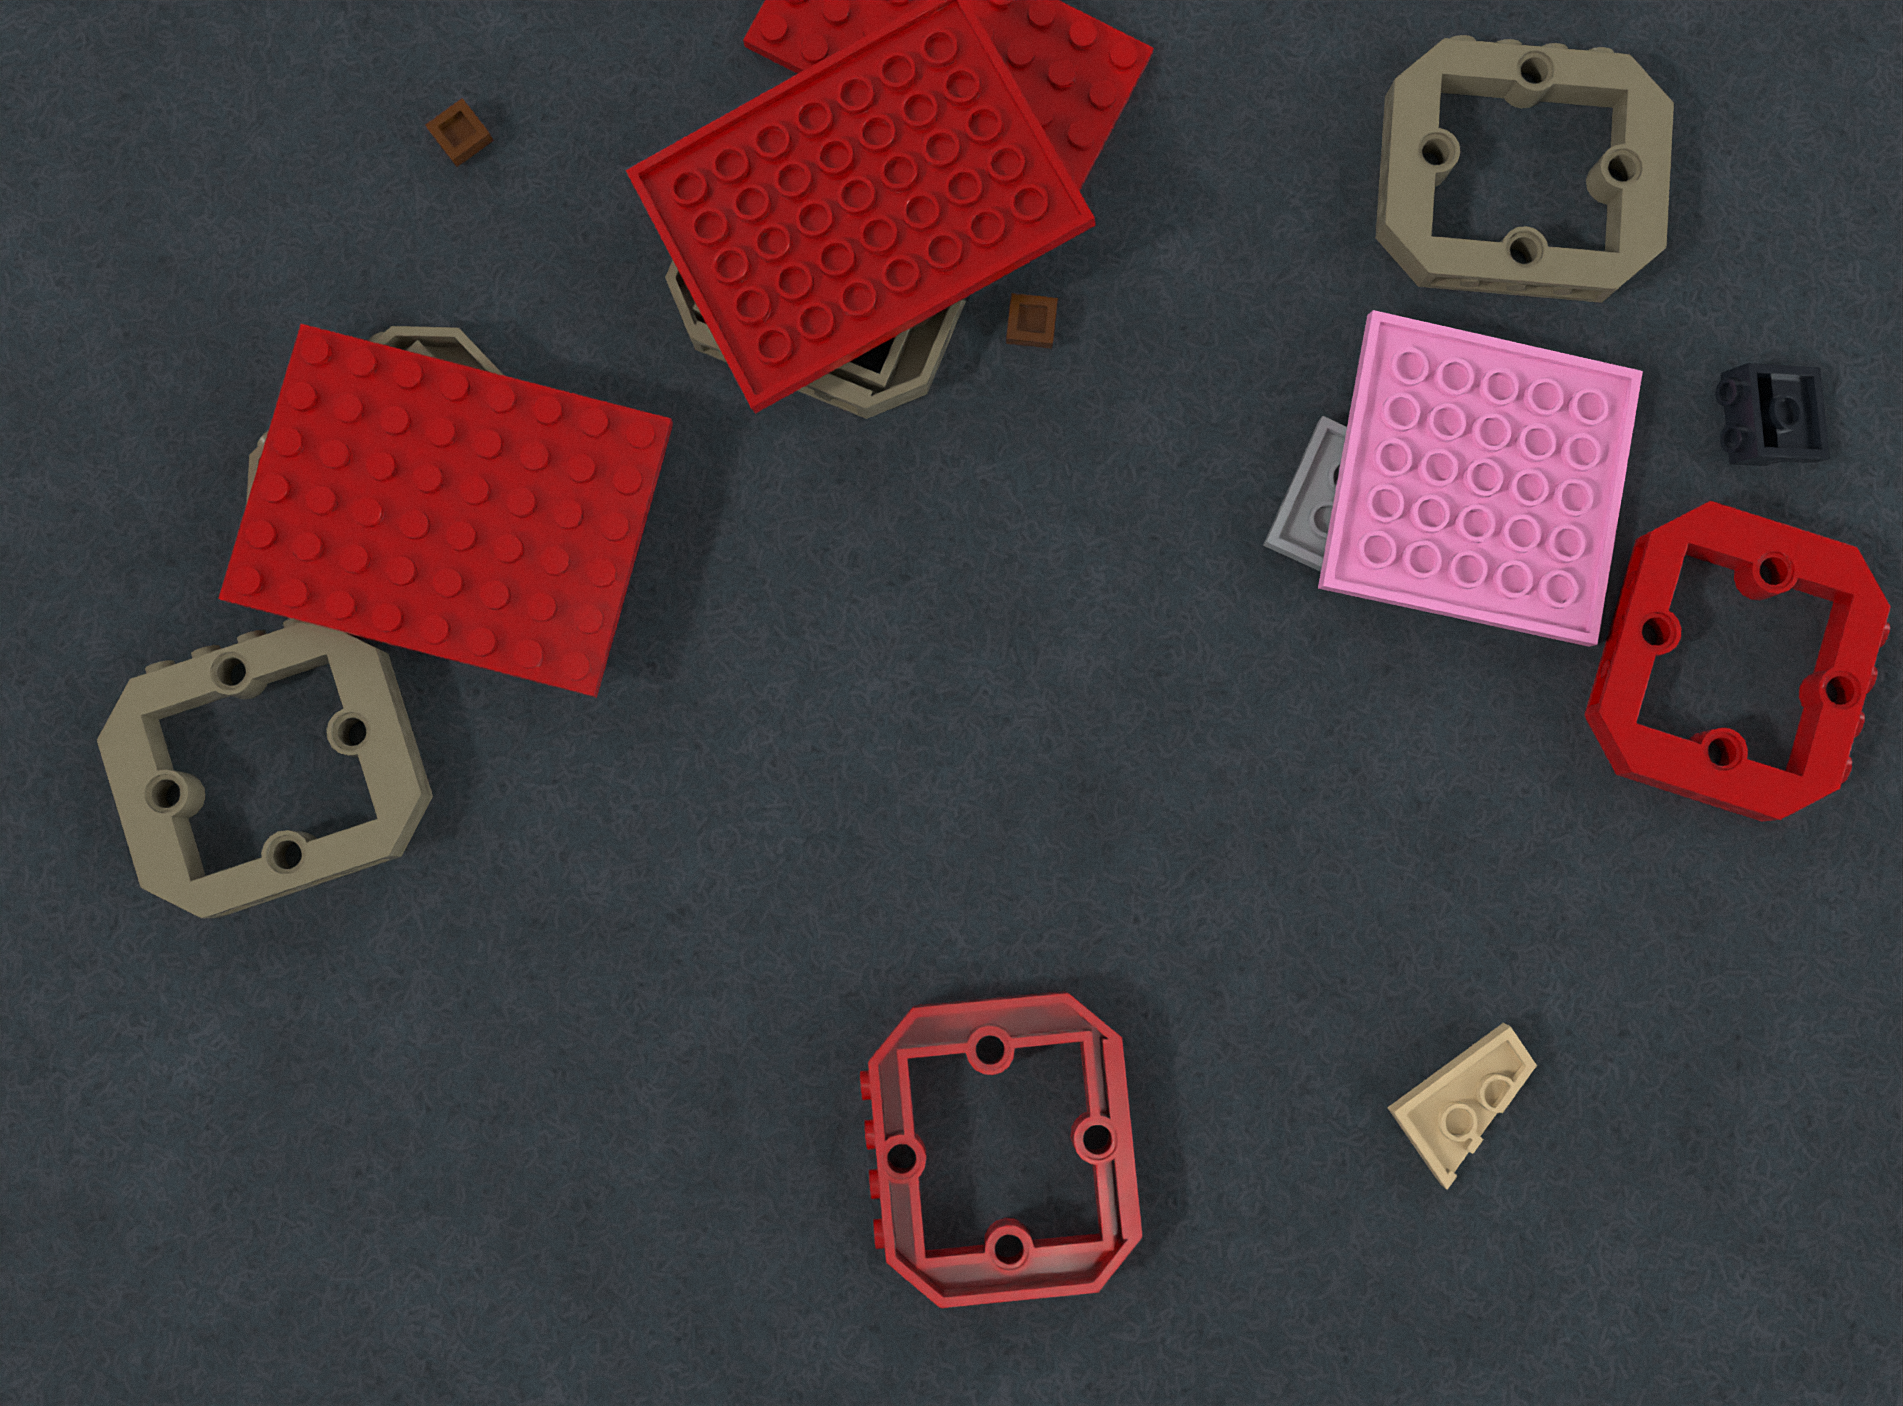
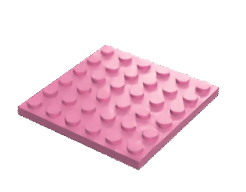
M1375 310L1367 315L1318 589L1588 647L1597 645L1643 371Z

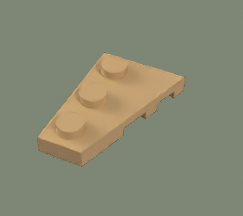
M1502 1023L1387 1108L1433 1175L1448 1190L1457 1177L1454 1172L1469 1152L1473 1154L1484 1140L1480 1136L1496 1114L1504 1112L1537 1065L1511 1026Z

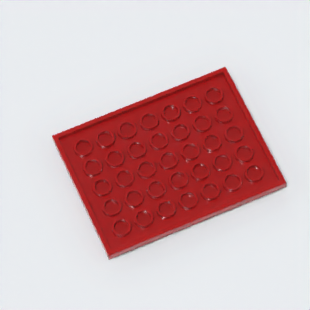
M929 0L625 170L755 414L1096 226L1095 217L968 0Z
M300 324L218 599L597 698L673 427V421L668 417Z

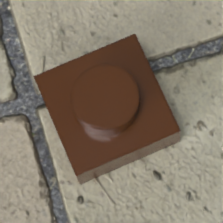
M463 98L425 124L428 131L456 167L494 141L488 130Z
M1011 293L1006 344L1052 349L1058 298Z

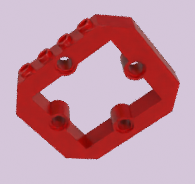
M1709 501L1636 539L1584 716L1616 775L1761 822L1781 820L1839 790L1841 784L1847 780L1852 769V758L1849 755L1853 740L1860 734L1865 722V714L1862 712L1865 697L1873 688L1877 679L1878 671L1874 667L1879 648L1885 644L1889 636L1890 624L1887 622L1891 606L1858 547ZM1685 555L1735 570L1734 581L1737 589L1743 596L1751 600L1760 601L1787 592L1790 589H1795L1833 602L1814 673L1808 675L1799 687V699L1804 708L1786 771L1747 759L1748 748L1745 740L1738 732L1730 728L1703 731L1694 734L1687 740L1636 723L1655 657L1672 651L1677 647L1681 639L1682 629L1680 622L1669 611ZM1761 564L1765 565L1771 572L1772 581L1770 584L1761 578ZM1644 623L1652 626L1657 636L1654 645L1647 643L1643 638L1642 627ZM1828 682L1836 688L1837 699L1835 703L1827 696L1826 686ZM1711 742L1715 743L1721 751V760L1718 765L1713 763L1708 755V747Z
M1060 991L912 1006L868 1061L869 1070L860 1071L862 1100L872 1101L873 1119L864 1120L867 1150L876 1149L878 1169H869L871 1199H880L882 1218L873 1219L875 1248H885L886 1263L939 1308L1098 1293L1141 1240L1142 1227L1122 1037L1068 992ZM988 1035L996 1036L1003 1042L1001 1056L991 1062L980 1059L976 1054L978 1041ZM1080 1042L1087 1112L1082 1113L1075 1119L1071 1127L1070 1138L1075 1151L1081 1159L1093 1165L1099 1233L1032 1240L1029 1230L1022 1222L1014 1218H1003L996 1220L989 1226L985 1233L984 1245L926 1250L919 1176H921L926 1164V1148L923 1140L915 1133L908 1058L966 1053L968 1062L976 1071L986 1075H995L1002 1073L1010 1066L1014 1058L1015 1048ZM1102 1125L1109 1132L1106 1145L1097 1150L1087 1148L1083 1143L1085 1131L1091 1126ZM898 1144H906L915 1151L916 1160L910 1167L897 1168L889 1161L888 1153L890 1149ZM1007 1234L1015 1235L1022 1241L1021 1250L1012 1257H1003L995 1250L997 1240Z

